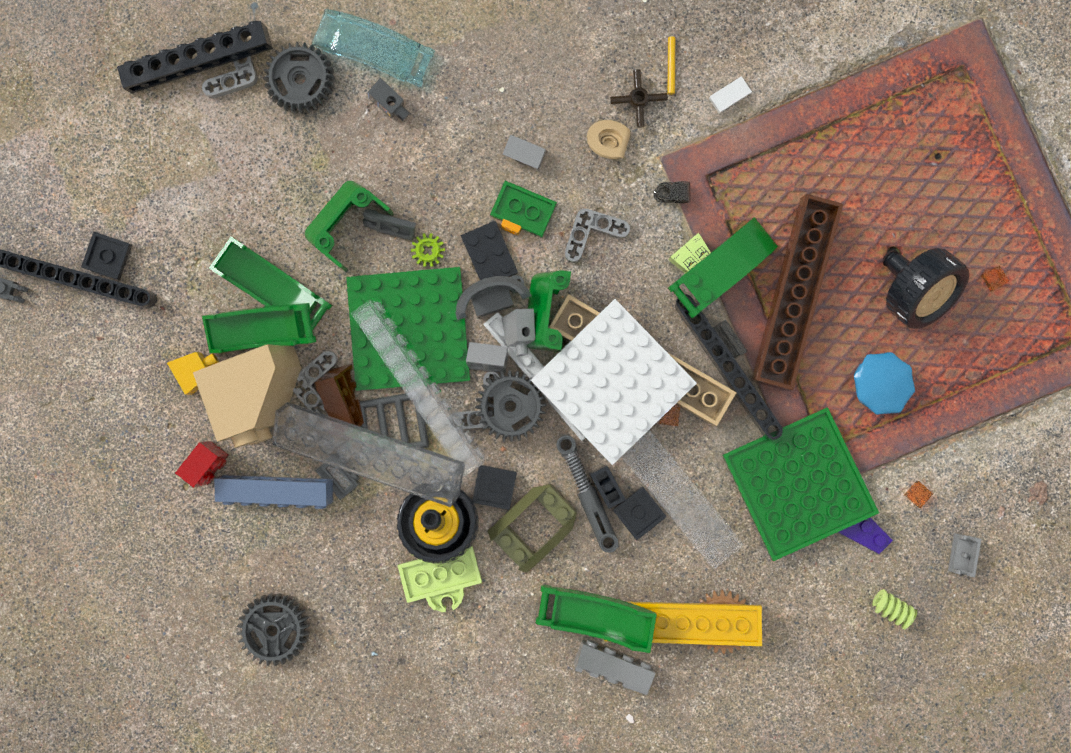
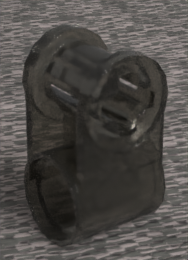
M690 182L660 183L655 188L653 197L659 203L691 202ZM661 189L667 193L665 196H663V193H659Z

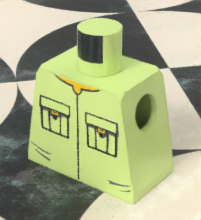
M698 233L668 260L683 273H686L711 252Z

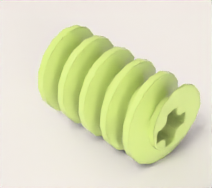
M884 589L880 590L873 599L872 606H876L875 613L878 614L882 611L881 615L884 618L889 615L888 620L892 622L895 619L897 626L902 623L901 627L904 630L914 622L917 616V609H914L913 606L908 605L897 597L894 598V595L887 593Z

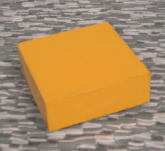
M503 219L501 223L502 230L519 236L521 226Z

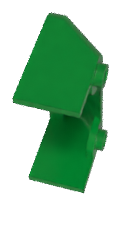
M347 181L306 228L305 238L338 267L347 272L348 269L329 254L335 245L334 238L329 233L354 204L357 207L365 208L373 201L390 216H393L394 213L366 188L355 181Z

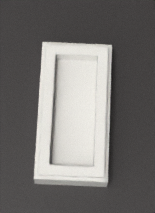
M741 76L711 95L709 100L720 114L750 95L752 91Z

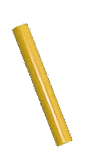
M673 36L668 37V95L675 94L676 37Z

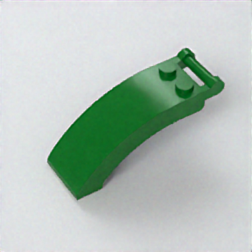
M754 217L670 285L668 289L677 296L689 311V316L693 318L752 271L778 246ZM684 283L700 304L697 307L692 304L679 286Z
M233 237L229 238L209 267L216 274L265 306L310 303L311 309H309V314H311L318 303L321 304L311 319L312 330H314L325 312L333 306Z
M310 303L264 306L203 315L202 320L209 353L258 348L267 344L293 346L317 342L316 336L313 335L309 309H311Z
M541 585L540 591L542 595L539 615L535 621L537 625L548 626L554 630L593 636L625 646L632 651L651 653L657 616L655 612L626 601L599 594ZM549 594H554L552 618L547 619Z

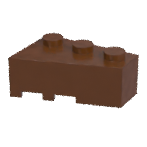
M352 364L333 368L314 382L336 435L356 431L364 424L359 399L356 400L354 388H357L356 382H352L350 370H353Z

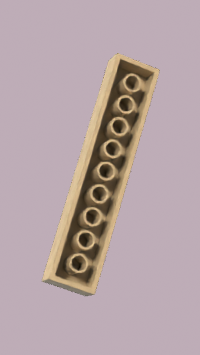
M568 294L549 328L558 330L562 338L571 342L600 312ZM668 353L697 383L676 404L712 426H717L736 392Z

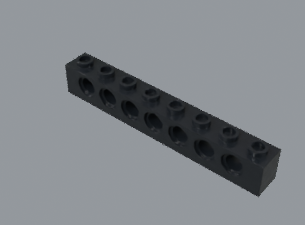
M251 21L248 25L236 26L227 32H217L211 37L198 38L189 44H179L176 48L170 50L163 49L158 54L144 55L136 61H126L123 65L117 66L123 89L132 94L272 50L273 47L267 27L261 21ZM251 36V39L246 42V38ZM233 41V45L228 48V44ZM215 47L214 52L210 53L211 49ZM197 53V56L192 59L193 55Z

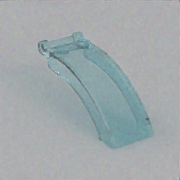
M325 9L312 42L313 46L327 53L359 61L418 87L422 86L424 73L430 58L435 53V50L426 47L382 25L329 9ZM420 52L424 55L416 76H412L410 73Z

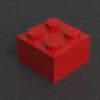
M212 441L199 442L175 474L193 488L206 484L209 485L215 478V472L218 469L221 470L226 465V459L229 454Z

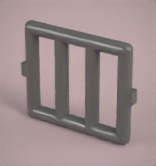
M418 391L360 401L364 424L358 428V431L362 435L364 453L367 458L417 450L429 446L426 429L427 416L424 415L421 394ZM414 400L421 440L409 443L403 401ZM395 403L402 442L401 445L395 446L390 445L384 405ZM374 406L377 409L383 448L378 449L371 448L365 408Z

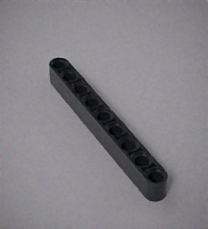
M0 249V267L145 308H151L157 302L155 293ZM18 259L19 264L15 266V262ZM37 264V270L34 272L33 267ZM55 269L56 274L52 277L51 272ZM74 274V280L70 282V276ZM92 279V286L88 287V281ZM110 284L111 290L107 293L106 287ZM129 289V296L125 298L124 292ZM145 294H147L148 300L147 302L143 303L142 298Z
M685 294L688 297V299L692 302V304L695 307H697L698 305L695 303L693 298L690 295ZM677 298L675 302L676 311L730 389L736 392L735 396L759 431L768 440L780 438L783 433L782 426L702 311L696 315L700 319L699 324H693L690 321L689 311L686 308L680 307V300ZM708 331L711 338L704 340L701 337V332ZM717 346L721 349L722 353L720 356H715L712 353L713 347ZM725 362H729L732 365L731 372L724 370L723 364ZM736 378L743 380L742 388L735 386L734 381ZM747 394L754 396L755 401L753 404L746 402L745 397ZM758 410L765 412L766 417L764 420L757 418ZM770 426H774L777 430L774 437L768 433Z

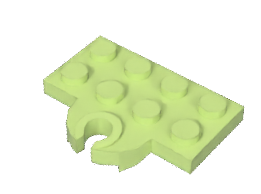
M473 544L463 556L449 563L433 564L416 559L397 565L407 603L426 598L429 606L433 610L446 612V606L442 603L444 597L452 599L453 604L451 607L454 610L462 602L465 587L482 583Z

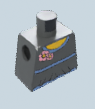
M379 78L368 91V99L390 118L396 115L401 121H404L409 116L410 112L403 107V98L383 79ZM392 101L395 104L390 106L387 103Z

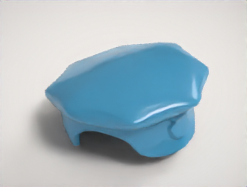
M892 352L866 355L854 373L856 394L859 402L876 415L901 412L915 392L911 366Z

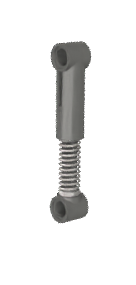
M562 435L558 438L556 446L561 456L566 460L565 462L568 463L569 471L572 472L571 475L573 474V481H576V487L580 490L577 495L597 542L604 552H614L618 547V539L595 487L590 485L591 482H588L589 479H587L588 476L584 473V466H581L583 463H580V457H577L578 449L575 440L569 435ZM564 439L571 441V447L568 450L561 448L560 444ZM599 515L606 532L602 533L595 516ZM607 537L613 539V544L609 547L603 545V540Z

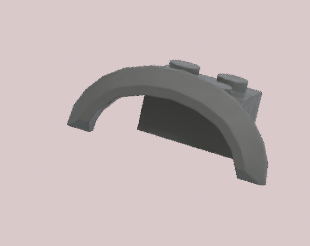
M508 276L484 278L472 284L460 296L456 306L457 320L466 318V308L470 299L478 318L514 307L508 287L517 291L522 299L531 297V294L523 283Z

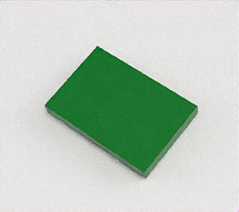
M505 180L490 216L501 221L503 219L521 226L522 230L543 238L557 202Z

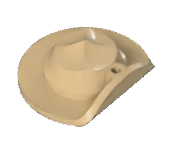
M602 120L594 123L589 128L587 143L592 151L601 157L620 159L624 158L631 132L629 128L617 121Z

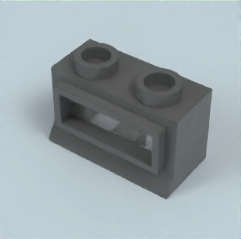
M333 455L315 471L322 479H333V492L341 500L361 484L358 481L360 477L355 471H350L346 465L348 463L342 456Z

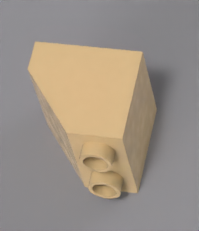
M267 344L193 372L217 442L232 439L234 447L239 448L248 444L250 446L273 438L270 428L283 423L293 389L296 386L297 378L302 369L294 346Z

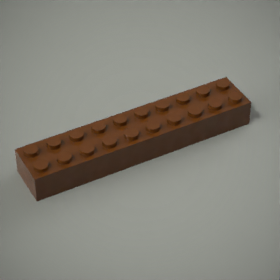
M805 194L800 198L751 381L786 391L794 389L842 212V203L810 194Z

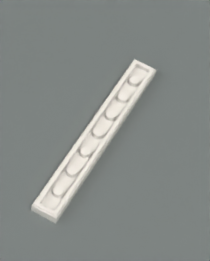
M497 312L483 325L501 346L508 347L501 319L502 316ZM508 347L507 353L528 378H533L544 368L529 348L528 355L517 356L516 347ZM545 396L547 401L553 406V408L569 425V427L574 431V433L579 437V439L581 441L585 439L586 437Z

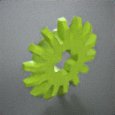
M425 233L423 234V239L417 236L416 239L419 242H412V245L416 246L415 249H411V252H416V255H413L412 258H419L416 262L417 264L423 261V267H426L427 262L430 263V267H433L432 261L439 264L440 262L437 258L444 257L440 254V252L445 251V248H440L444 243L443 241L437 242L438 236L432 239V233H430L429 238H426ZM424 246L433 247L431 255L428 253L423 254L425 251Z

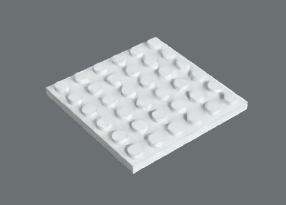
M616 299L531 379L533 384L612 465L697 384Z

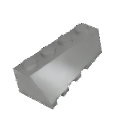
M589 639L587 642L582 640L574 659L575 671L582 673L584 669L590 676L595 678L602 675L610 683L618 684V682H622L623 687L645 695L648 694L655 676V671L651 664L641 661V663L636 662L632 656L623 654V656L616 654V650L610 647L601 648L597 642Z

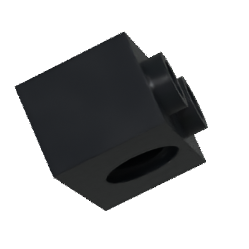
M606 464L589 473L608 509L626 500Z

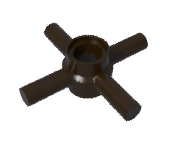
M635 69L633 70L634 90L626 96H611L610 104L629 103L633 109H636L637 128L645 127L643 108L647 106L648 102L667 101L668 94H648L646 89L642 88L641 70ZM640 95L644 100L637 102L634 96Z

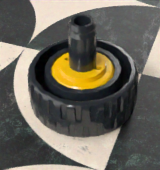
M430 482L426 485L418 486L417 489L412 490L405 497L404 502L400 505L399 513L397 514L398 536L404 548L419 560L433 564H443L457 560L472 547L473 542L476 540L479 530V516L476 506L463 490L452 484Z

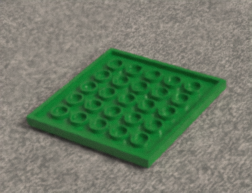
M461 267L346 277L356 391L471 381L470 369L466 363L468 346L465 318L457 320L456 306L460 296L463 294Z
M828 407L783 427L782 436L778 439L768 440L763 436L722 455L772 561H776L879 514ZM777 430L772 433H769V435L774 437L777 433Z

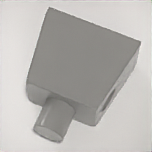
M515 309L501 318L506 344L508 347H516L517 356L528 355L527 345L535 341L534 309Z

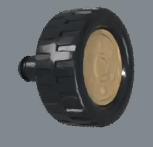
M942 248L927 250L912 261L906 259L902 254H898V251L891 250L885 254L882 260L883 265L887 266V269L896 275L887 293V308L898 320L911 329L929 326L945 315L959 300L969 281L967 266L956 256Z

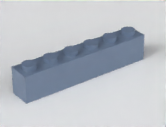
M221 475L214 478L215 502H222L223 505H232L234 502H238L242 506L259 503V506L277 504V507L296 505V508H306L309 505L314 506L316 509H324L333 502V479Z

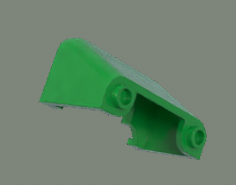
M559 270L537 273L532 277L530 285L531 297H529L527 309H534L535 341L527 345L528 348L551 352L561 351L562 335L558 330L548 328L552 294L558 295L560 290L569 287L571 271Z

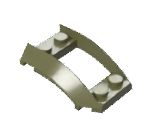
M552 484L533 487L487 532L490 540H494L519 566L518 570L528 573L573 529L577 510ZM537 498L560 522L562 527L534 553L509 525Z

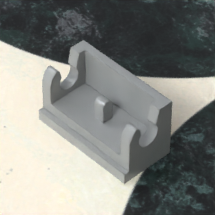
M510 135L503 155L538 169L547 150Z
M470 342L466 358L467 366L469 369L500 373L503 371L506 373L508 347Z
M954 533L948 571L975 577L981 539Z

